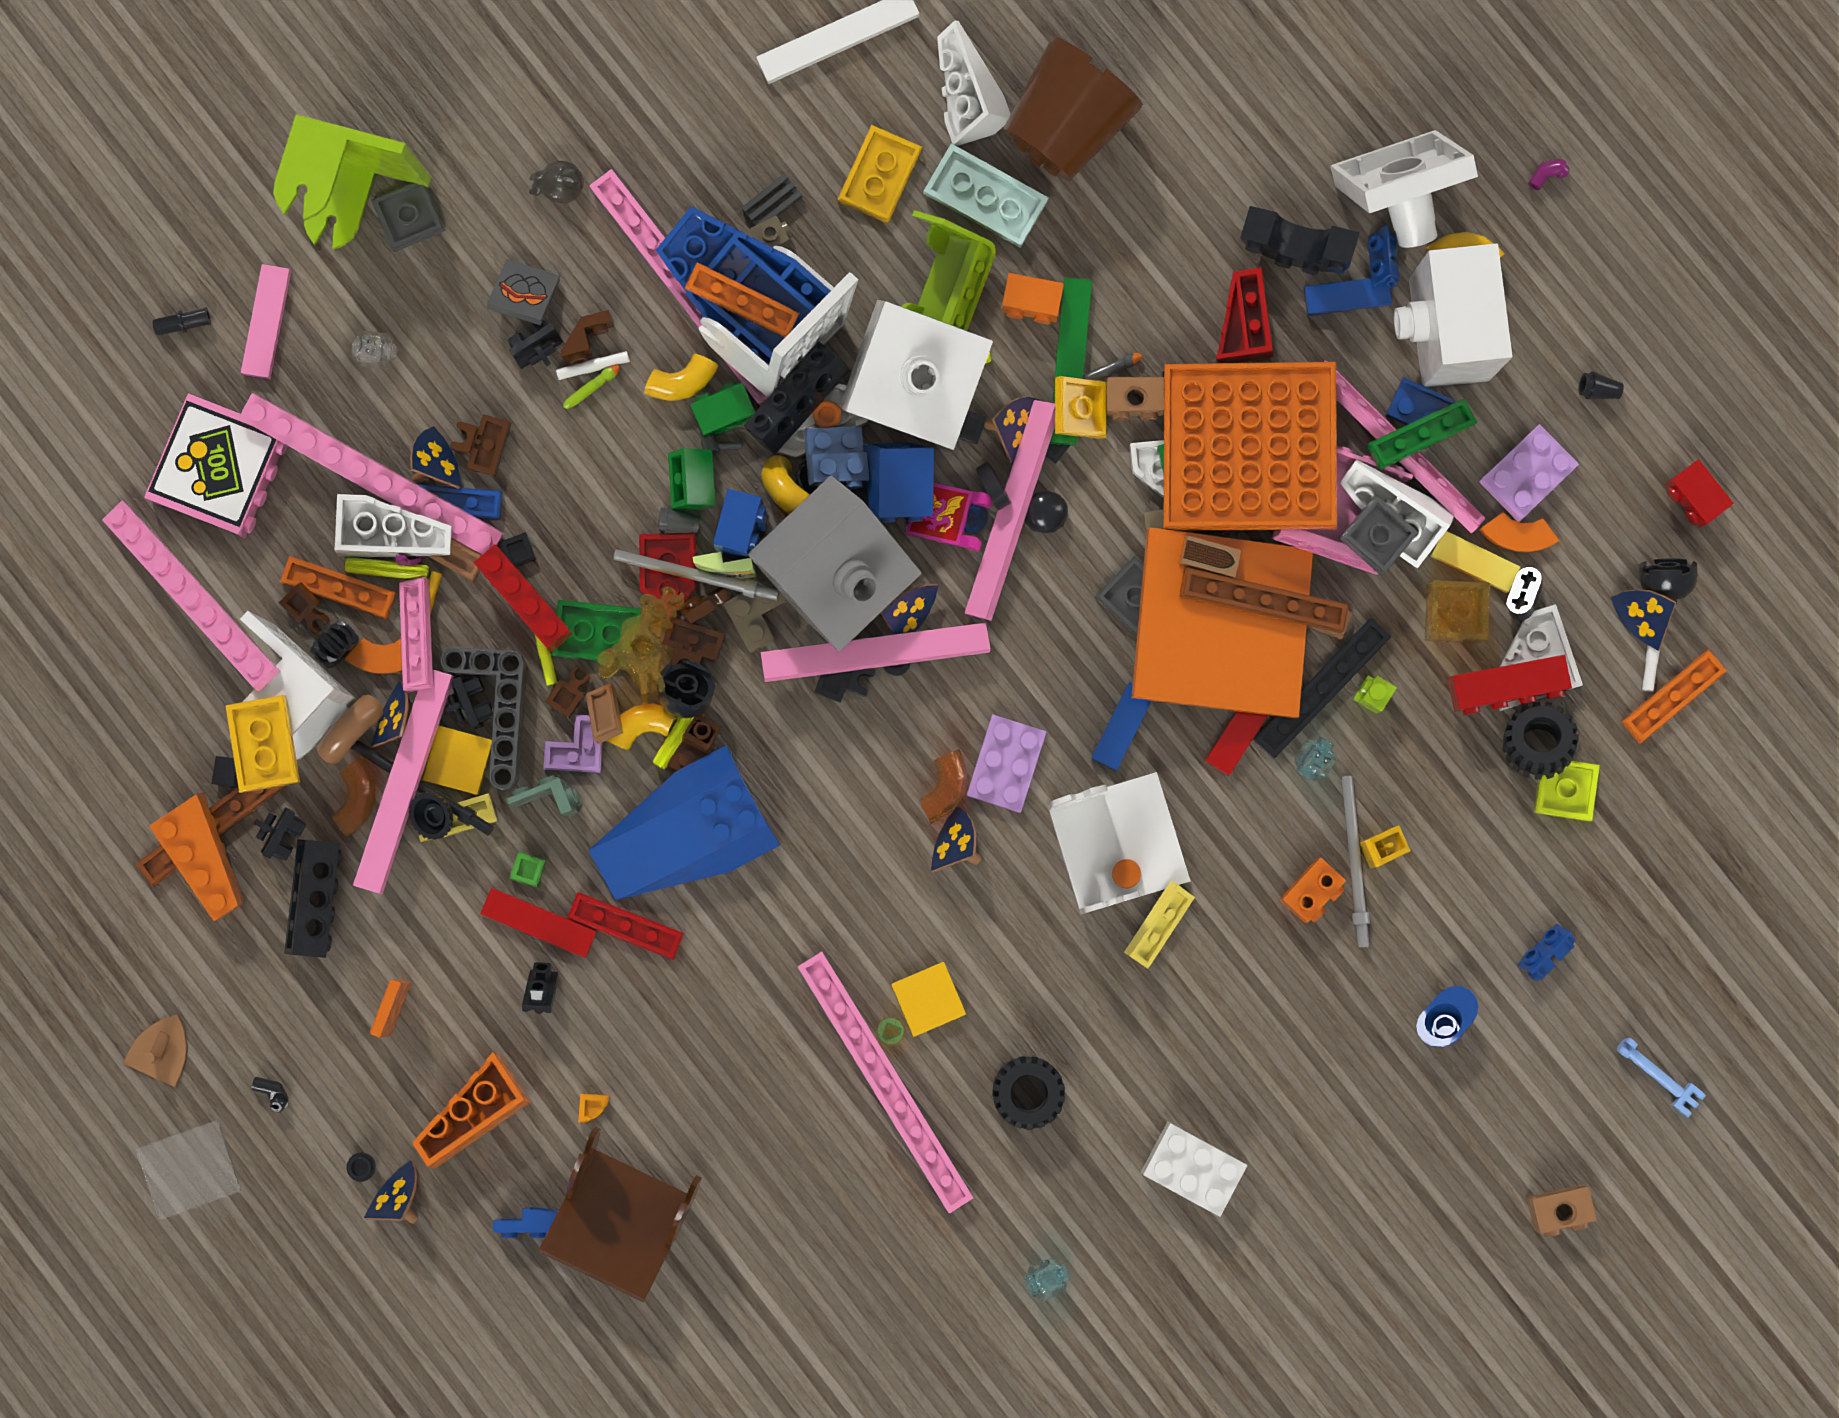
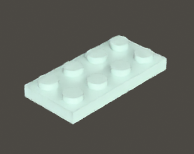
M952 143L923 191V194L1019 248L1022 247L1048 202L1047 196Z

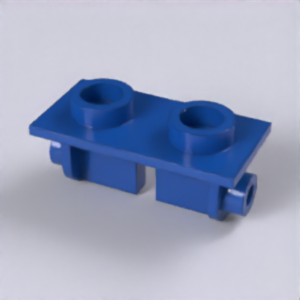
M1387 225L1368 237L1372 287L1381 282H1385L1388 287H1394L1397 285V281L1400 280L1398 263L1391 261L1397 258V238L1394 237L1393 233L1389 232Z
M1556 924L1545 932L1543 938L1534 948L1525 953L1523 959L1517 965L1529 972L1528 975L1534 981L1543 980L1556 966L1550 958L1554 956L1557 960L1561 961L1574 948L1573 944L1576 940L1571 936L1572 932Z

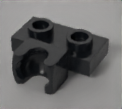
M869 668L820 675L814 693L841 703L846 690L866 697L867 690L858 684V679L861 676L873 677L876 670Z

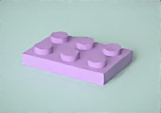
M1539 424L1479 482L1519 522L1579 464Z
M992 714L966 796L1021 813L1047 731Z

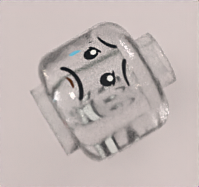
M363 331L359 337L354 339L352 344V355L362 367L385 369L389 366L391 360L395 359L397 354L396 345L393 344L391 337L387 333Z

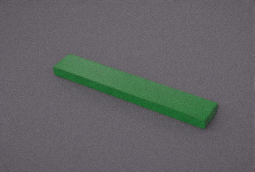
M1064 277L1055 378L1064 376L1083 379L1092 280ZM1055 378L1052 403H1055ZM1054 428L1049 444L1077 446L1078 436L1055 434Z

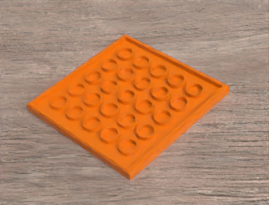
M1336 362L1165 364L1163 528L1166 530L1337 529Z
M1149 527L1146 534L1131 698L1299 718L1307 625L1179 597L1184 569L1191 568L1179 564L1185 536H1193L1241 550L1235 579L1309 595L1313 553L1292 546Z

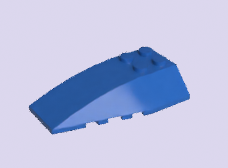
M692 206L656 249L658 255L674 278L679 281L683 289L698 262L799 312L792 330L831 291L796 259ZM685 290L686 295L695 304L702 318H710L721 324L767 365L770 364L773 350L784 339L783 337Z
M727 745L677 770L588 851L615 900L731 872L780 846V843L768 821L764 819L740 774L736 761Z

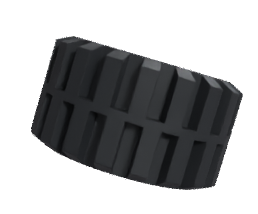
M1540 701L1533 702L1532 707L1526 704L1522 706L1520 712L1516 710L1511 720L1509 719L1503 737V753H1507L1505 759L1508 764L1514 763L1512 769L1516 772L1520 769L1524 771V777L1529 778V775L1533 774L1535 775V780H1541L1542 775H1546L1547 779L1553 778L1556 772L1558 775L1561 774L1573 759L1579 741V734H1576L1578 728L1576 723L1571 724L1573 717L1569 713L1566 715L1562 714L1564 708L1559 705L1557 709L1551 707L1552 703L1546 702L1545 706H1540ZM1534 729L1545 730L1555 738L1557 747L1549 752H1537L1526 744L1524 734Z
M1021 1056L1010 1060L998 1071L993 1082L992 1096L998 1113L1007 1123L1019 1129L1033 1130L1045 1127L1046 1124L1055 1120L1057 1114H1060L1063 1102H1065V1086L1061 1075L1049 1062L1034 1056ZM1026 1075L1039 1078L1046 1090L1043 1103L1032 1110L1018 1107L1011 1095L1012 1086L1015 1081Z

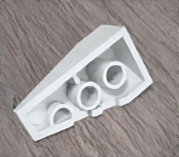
M955 20L937 36L940 69L944 71L945 86L942 87V96L947 98L948 109L947 112H944V120L952 144L959 146L996 134L1005 126L1011 113L996 81L960 22Z
M1357 459L1340 481V484L1360 509H1363L1377 495L1419 532L1400 555V557L1416 568L1421 565L1444 535L1454 518L1444 506L1434 499Z
M337 494L335 552L339 557L370 558L396 557V555L436 556L451 554L452 527L450 525L408 512L400 507L386 504L367 495Z

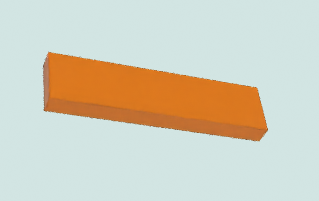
M698 262L684 288L783 338L791 332L799 315V312Z
M291 556L288 558L280 583L293 588L302 582L316 596L386 620L389 618L397 593Z
M1708 649L1630 713L1621 723L1640 744L1726 673L1727 670Z

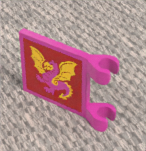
M933 483V516H924L923 521L919 522L908 521L905 534L959 546L972 551H979L981 541L977 537L963 535L970 506L974 504L990 508L993 501L987 493Z

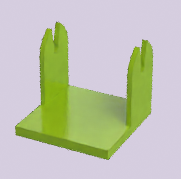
M296 114L274 182L273 194L276 204L286 216L298 195L299 187L307 186V192L304 194L303 209L306 233L313 244L316 245L328 225V218L336 217L337 221L333 228L332 249L336 250L354 239L359 230L376 174L424 185L428 188L432 177L403 142Z

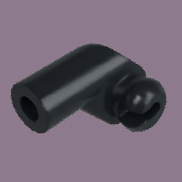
M260 1077L254 1078L252 1091L267 1094L271 1103V1110L281 1112L288 1106L289 1097L280 1082Z

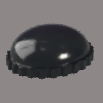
M425 792L415 796V799L411 801L412 804L409 806V818L414 829L418 831V834L428 839L436 840L446 836L453 826V812L449 803L439 794H434V792Z

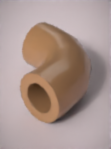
M363 695L337 719L317 745L318 755L328 763L340 762L355 742L382 717L383 708L381 703L371 695Z

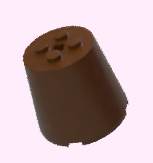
M1053 37L1048 43L1003 131L1012 140L1011 144L1021 152H1026L1028 154L1027 158L1036 166L1040 167L1043 165V168L1056 177L1058 175L1071 181L1140 111L1143 103L1124 82L1107 68L1102 73L1090 64L1091 56L1069 42Z

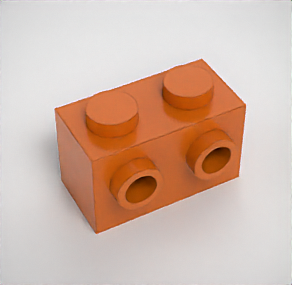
M1008 273L1001 312L1007 313L1006 316L1013 319H1023V316L1031 317L1040 324H1050L1051 321L1057 322L1064 283Z
M1319 857L1316 858L1279 901L1303 923H1308L1310 920L1315 923L1326 911L1323 906L1327 901L1331 899L1334 902L1345 889L1342 885L1346 880Z

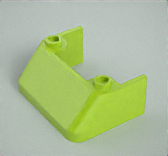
M914 210L912 216L930 224L926 242L928 247L937 252L918 305L908 302L901 307L967 331L995 258V245L992 241L946 219Z

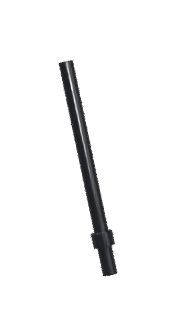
M359 740L350 748L390 774L393 762ZM420 780L417 789L419 793L434 792V794H439L449 803L453 814L458 817V821L466 826L471 825L487 836L491 834L494 826L477 816L475 810L468 806H461Z

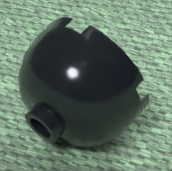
M1664 558L1654 559L1656 565L1647 566V561L1639 564V578L1643 590L1656 592L1677 602V599L1688 596L1696 586L1698 572L1697 562L1693 561L1692 565H1687V559Z
M683 660L681 664L673 666V663L668 664L661 671L657 683L658 701L662 707L672 716L682 719L692 718L703 713L709 707L715 690V683L710 678L711 673L701 664L689 660Z

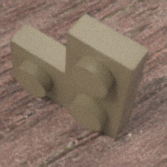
M769 579L759 584L777 589ZM781 592L778 601L759 596L751 598L743 596V593L723 604L751 654L775 641L762 616L787 602Z

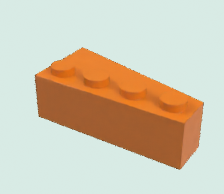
M203 792L194 795L149 825V828L213 921H216L235 910L245 901L234 871L230 867L226 856V849L220 840L216 829L217 825L213 815L210 813L207 805L208 801Z
M492 1052L482 1067L475 1071L468 1079L469 1081L458 1094L456 1093L450 1099L449 1104L442 1112L437 1114L412 1142L427 1167H439L531 1102L500 1054Z

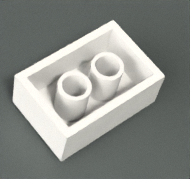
M1167 1121L1141 1173L1221 1217L1247 1165Z

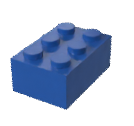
M727 489L713 541L716 551L721 552L724 558L735 561L750 558L747 554L760 543V532L766 531L769 522L768 511H766V506H764L761 497Z

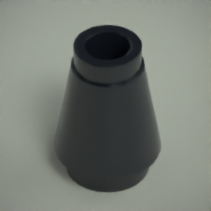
M1593 371L1582 375L1578 387L1579 394L1583 395L1586 399H1620L1624 390L1623 383Z

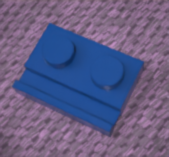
M1403 377L1385 416L1408 425L1453 404L1455 400Z

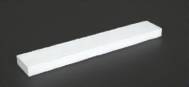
M882 0L761 54L756 58L767 83L770 84L918 18L919 11L913 0Z

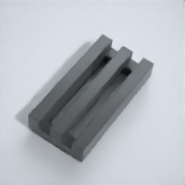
M784 173L742 206L741 209L756 226L776 215L778 217L801 199L803 195ZM784 184L786 185L782 190H780V191H779L777 194H775L772 198H770L768 201H766L763 205H761V206H760L758 209H756L753 213L751 212V210H752L754 207H756L758 204H760L763 200H765L768 196H770V195H771L773 192H775L778 188H780V187H781L782 185H784ZM790 191L793 193L791 197L760 221L757 220V217Z

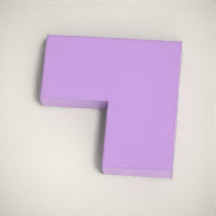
M575 714L574 743L545 741L543 770L601 773L603 742L598 744L593 739L589 715Z

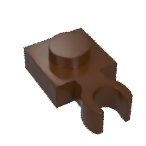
M302 582L297 584L279 602L297 623L305 619L310 630L316 634L322 630L316 624V619L320 620L324 625L330 622L326 614L316 609L321 602Z
M718 587L707 596L699 597L697 595L690 598L684 603L685 607L680 612L685 620L692 624L713 611L715 606L728 600L730 596L725 588Z
M575 666L572 669L568 683L562 679L558 681L545 703L568 718L572 716L585 696L584 693L579 691L580 687L588 683L591 675L587 673L584 679L578 680L576 673L580 669L579 666Z

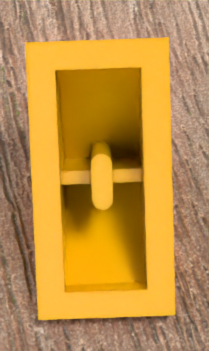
M1399 825L1359 842L1370 869L1379 867L1411 851Z

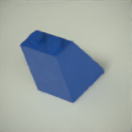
M916 442L863 443L864 452H867L869 481L866 482L869 509L879 518V521L896 522V517H906V521L919 522L923 521L924 516H933L934 448Z

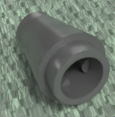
M668 506V508L661 507L658 530L664 531V534L698 533L700 516H694L679 509H671V506Z

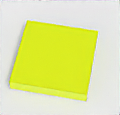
M1571 761L1570 765L1566 766L1561 774L1558 775L1556 772L1553 778L1547 779L1546 775H1542L1541 780H1538L1533 813L1591 822L1600 765Z

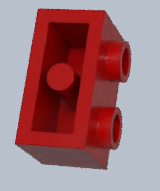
M1699 459L1665 483L1670 498L1674 502L1681 504L1685 509L1684 513L1688 521L1699 528L1710 523L1734 504Z

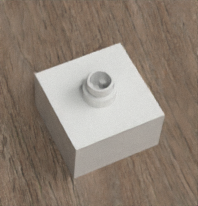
M1498 243L1428 251L1409 278L1411 302H1408L1407 308L1404 306L1394 310L1397 339L1410 338L1411 342H1417L1422 386L1426 388L1490 381L1512 358Z
M877 300L839 407L852 414L954 450L993 341L889 302Z

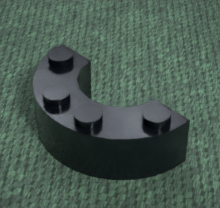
M1250 206L1240 238L1246 245L1245 249L1247 251L1275 260L1274 264L1279 267L1291 268L1292 265L1302 268L1303 272L1311 275H1317L1318 271L1342 274L1350 267L1360 232L1332 226L1326 230L1306 228L1285 220L1277 212Z

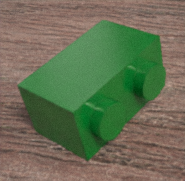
M728 383L720 388V392L710 395V393L702 394L694 399V403L690 404L704 437L717 436L741 426L755 413L743 383Z
M682 448L668 453L671 509L703 510L715 506L716 491L714 488L712 450Z

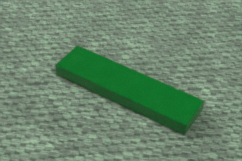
M1463 398L1370 442L1366 447L1379 470H1382L1467 430L1478 422Z

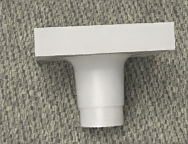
M1436 130L1330 165L1335 187L1368 213L1388 207L1398 244L1406 248L1421 246L1437 238L1431 192L1478 177L1474 155Z

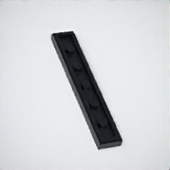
M1370 618L1301 689L1299 718L1275 716L1253 740L1272 759H1275L1382 648L1391 636Z

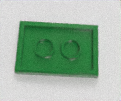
M558 600L556 614L572 631L573 635L556 648L551 656L637 666L643 617L642 608Z

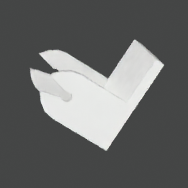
M774 246L773 248L796 259L831 291L773 350L769 365L718 322L703 317L700 320L703 325L698 328L708 345L766 397H769L818 341L825 345L845 324L858 279L849 272L833 287L796 254L781 246Z
M247 611L240 620L283 659L276 665L280 672L260 692L254 689L243 702L285 695L296 760L301 759L316 746L337 719L357 699L275 624Z
M1157 772L1109 787L1106 785L1093 787L1078 794H1070L1055 799L1047 805L1080 914L1166 889L1170 881L1178 885L1190 882ZM1123 859L1135 861L1141 870L1139 882L1134 887L1128 889L1117 886L1112 878V870L1115 864Z

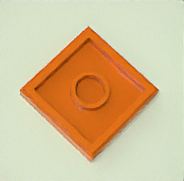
M391 979L389 981L371 1027V1035L379 1038L391 1036L411 982L404 979Z

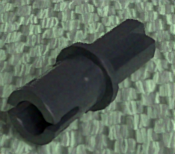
M207 307L185 313L180 310L175 315L153 320V329L158 336L178 331L186 333L187 329L211 325V317Z

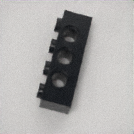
M818 341L743 426L758 443L775 455L849 372L848 368L836 353Z
M297 839L284 954L326 958V953L331 949L332 938L329 935V927L335 917V908L332 906L333 895L338 890V879L335 878L336 867L340 865L342 857L339 843ZM319 862L323 867V872L320 877L316 878L313 874V867ZM316 891L320 899L318 904L313 907L310 904L309 897L312 892ZM310 920H314L316 923V930L312 935H309L306 931V925Z

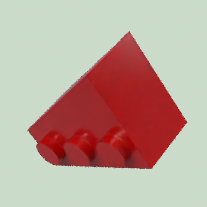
M1262 268L1234 271L1216 361L1217 363H1238L1274 357Z

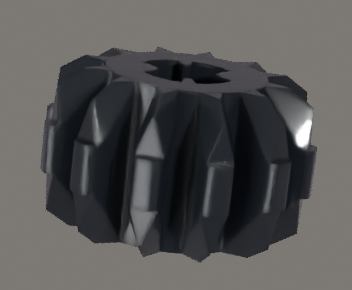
M342 620L337 621L319 636L313 643L310 652L321 665L330 669L344 660L352 649L356 647L359 637L348 624L346 625Z

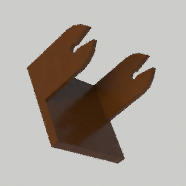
M595 1127L588 1137L584 1153H580L569 1178L566 1197L538 1252L644 1303L694 1202L702 1177L695 1176L688 1193L672 1187L597 1151L601 1129Z

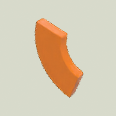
M1504 512L1479 529L1495 545L1517 552L1531 553L1544 550L1560 541L1543 518L1533 523H1520L1512 520Z
M363 638L346 656L345 660L361 670L374 674L402 672L401 639L395 643L379 645Z

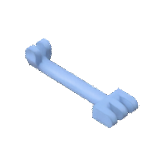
M1629 1037L1622 1040L1617 1046V1051L1625 1058L1631 1059L1672 1093L1676 1099L1671 1105L1685 1117L1689 1118L1692 1113L1683 1105L1687 1103L1696 1109L1699 1104L1691 1098V1095L1694 1094L1701 1100L1706 1095L1692 1083H1688L1685 1088H1682L1635 1048L1638 1044Z

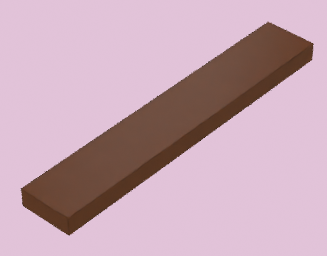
M1191 568L1184 569L1179 597L1338 633L1344 632L1349 605Z
M288 785L239 793V788H235L209 808L217 825L216 829L219 837ZM162 845L135 864L152 887H155L178 870Z

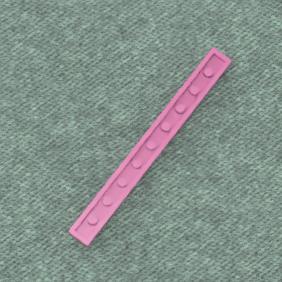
M609 170L589 185L590 189L699 328L703 325L700 322L702 319L701 313L695 304L690 301L679 281L674 278L656 252V249L665 237L613 170ZM725 361L739 381L743 383L752 398L761 406L768 397Z
M255 393L251 394L239 416V419L389 503L411 513L450 525L452 527V538L482 555L493 545H498L504 534L500 530Z
M122 500L102 519L253 688L260 692L280 672L274 663L127 503Z
M823 952L799 965L798 968L948 1213L972 1200L973 1196Z

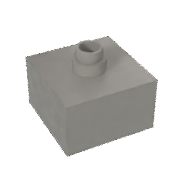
M832 475L747 554L802 618L838 652L922 574L868 506Z

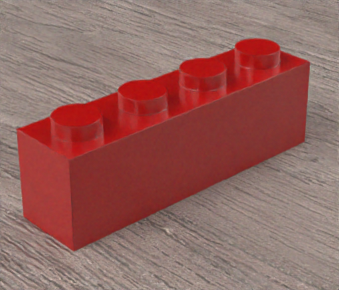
M496 544L473 562L551 652L573 635L572 631Z
M1565 655L1464 673L1447 678L1454 712L1463 711V715L1479 713L1480 707L1491 705V710L1509 707L1508 702L1519 700V705L1537 702L1536 696L1547 695L1548 700L1565 696L1564 691L1572 688Z

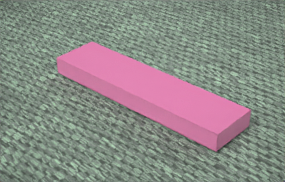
M264 264L261 266L241 368V374L271 380L291 276V270L288 268Z
M421 577L399 583L403 690L408 693L433 687L429 580Z

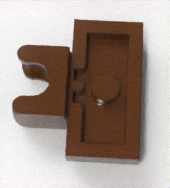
M485 414L482 415L479 427L458 422L456 426L462 433L467 434V438L461 443L452 442L450 445L451 450L470 456L467 465L469 470L496 477L511 422Z
M671 617L662 644L675 648L670 663H673L672 666L680 664L683 660H689L702 665L703 658L717 662L726 635Z

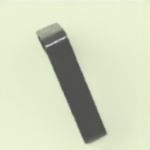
M450 647L441 655V665L445 670L459 676L496 678L489 777L490 782L495 788L511 791L518 785L520 775L527 674L526 660L519 653L512 650ZM455 654H460L462 657L461 665L457 668H451L449 665L450 658ZM482 656H489L490 666L485 670H479L478 660ZM512 657L518 658V668L515 671H507V660ZM508 686H515L517 688L515 698L506 700L504 698V690ZM506 714H513L515 717L514 725L510 728H504L502 726V718ZM505 742H511L513 745L512 753L507 757L501 756L500 746ZM503 770H508L511 773V780L506 785H500L498 782V775Z

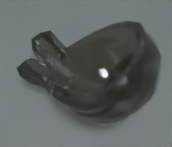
M557 160L549 164L542 171L531 174L530 181H534V183L530 187L529 194L539 196L543 193L554 202L569 203L580 195L584 187V178L576 165L567 161Z

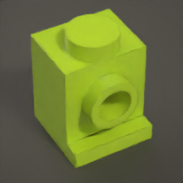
M1368 675L1352 700L1377 715L1383 711L1397 687L1378 675L1374 678Z

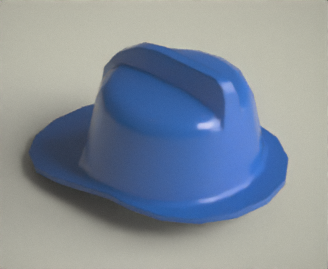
M1452 986L1439 993L1417 1020L1416 1028L1422 1041L1433 1047L1449 1046L1459 1041L1477 1016L1479 1006L1476 996L1471 990L1463 986Z

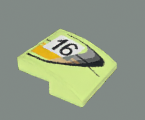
M721 552L693 557V562L698 570L735 579L757 577L755 565L751 558L725 562Z

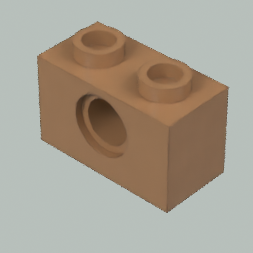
M1107 377L1106 416H1112V419L1117 421L1129 420V416H1140L1141 420L1150 421L1157 420V416L1163 415L1164 377ZM1133 393L1138 394L1142 398V403L1137 406L1131 405L1127 400V396Z
M1581 1184L1526 1197L1534 1231L1540 1234L1543 1233L1544 1237L1561 1234V1229L1572 1227L1573 1231L1589 1228L1590 1222L1597 1221L1589 1186ZM1561 1204H1565L1568 1208V1214L1565 1218L1558 1219L1556 1209Z

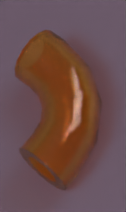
M960 749L934 760L939 775L938 784L931 793L919 798L930 824L938 822L954 811L964 795L967 772Z
M364 758L351 763L340 772V776L347 786V798L344 805L331 815L336 825L346 837L355 833L368 820L375 804V780Z

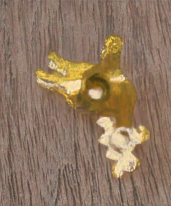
M671 587L661 589L663 594L660 599L651 594L642 595L640 598L641 614L624 621L619 642L600 653L597 660L600 666L599 675L601 678L608 679L618 670L628 672L640 690L642 705L648 704L647 696L650 692L647 685L652 686L653 693L657 694V684L659 692H665L664 681L660 674L662 671L659 640L661 638L660 629H671L672 625L669 618L677 617L676 611L684 607V593L681 592L678 596Z

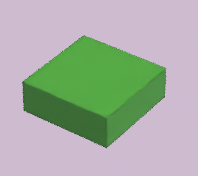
M518 851L509 879L538 887L547 860Z

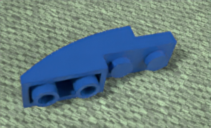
M525 1207L522 1209V1218H497L494 1220L493 1233H501V1238H517L518 1233H530V1238H545L559 1210Z

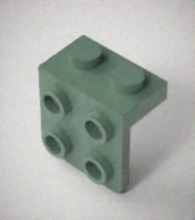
M554 775L539 780V786L535 788L525 786L511 792L512 797L506 799L508 805L519 807L553 793L562 815L570 817L580 813L577 806L581 805V801L576 789H572L568 781L558 777L555 778Z

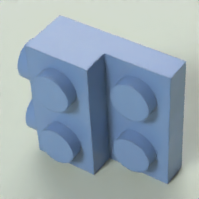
M862 427L806 428L804 430L809 486L819 487L831 475L848 489L862 488V484L869 481L867 452H864Z

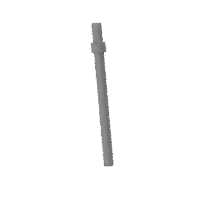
M617 549L613 557L615 561L743 592V596L751 598L759 596L778 601L780 594L778 589L759 585L758 581L750 579L742 581Z
M1353 776L1342 777L1355 911V913H1352L1353 925H1356L1358 948L1370 947L1367 924H1370L1369 912H1366L1354 782Z

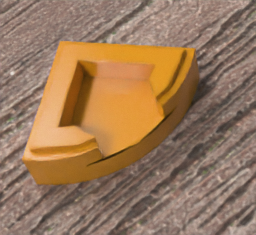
M581 1093L578 1123L589 1122L600 1116L609 1103L610 1095Z

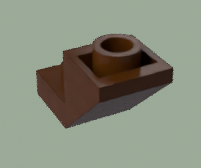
M609 310L583 316L579 319L561 349V355L565 362L570 361L571 364H577L586 361L588 356H592L587 334L602 335L609 331L608 328L614 327Z
M701 714L695 716L683 734L682 742L669 761L667 768L676 772L708 755L722 726Z

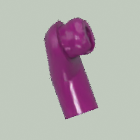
M1559 158L1543 162L1529 180L1528 185L1539 191L1548 177L1554 175L1557 178L1566 177L1570 170L1569 166L1566 165V161Z

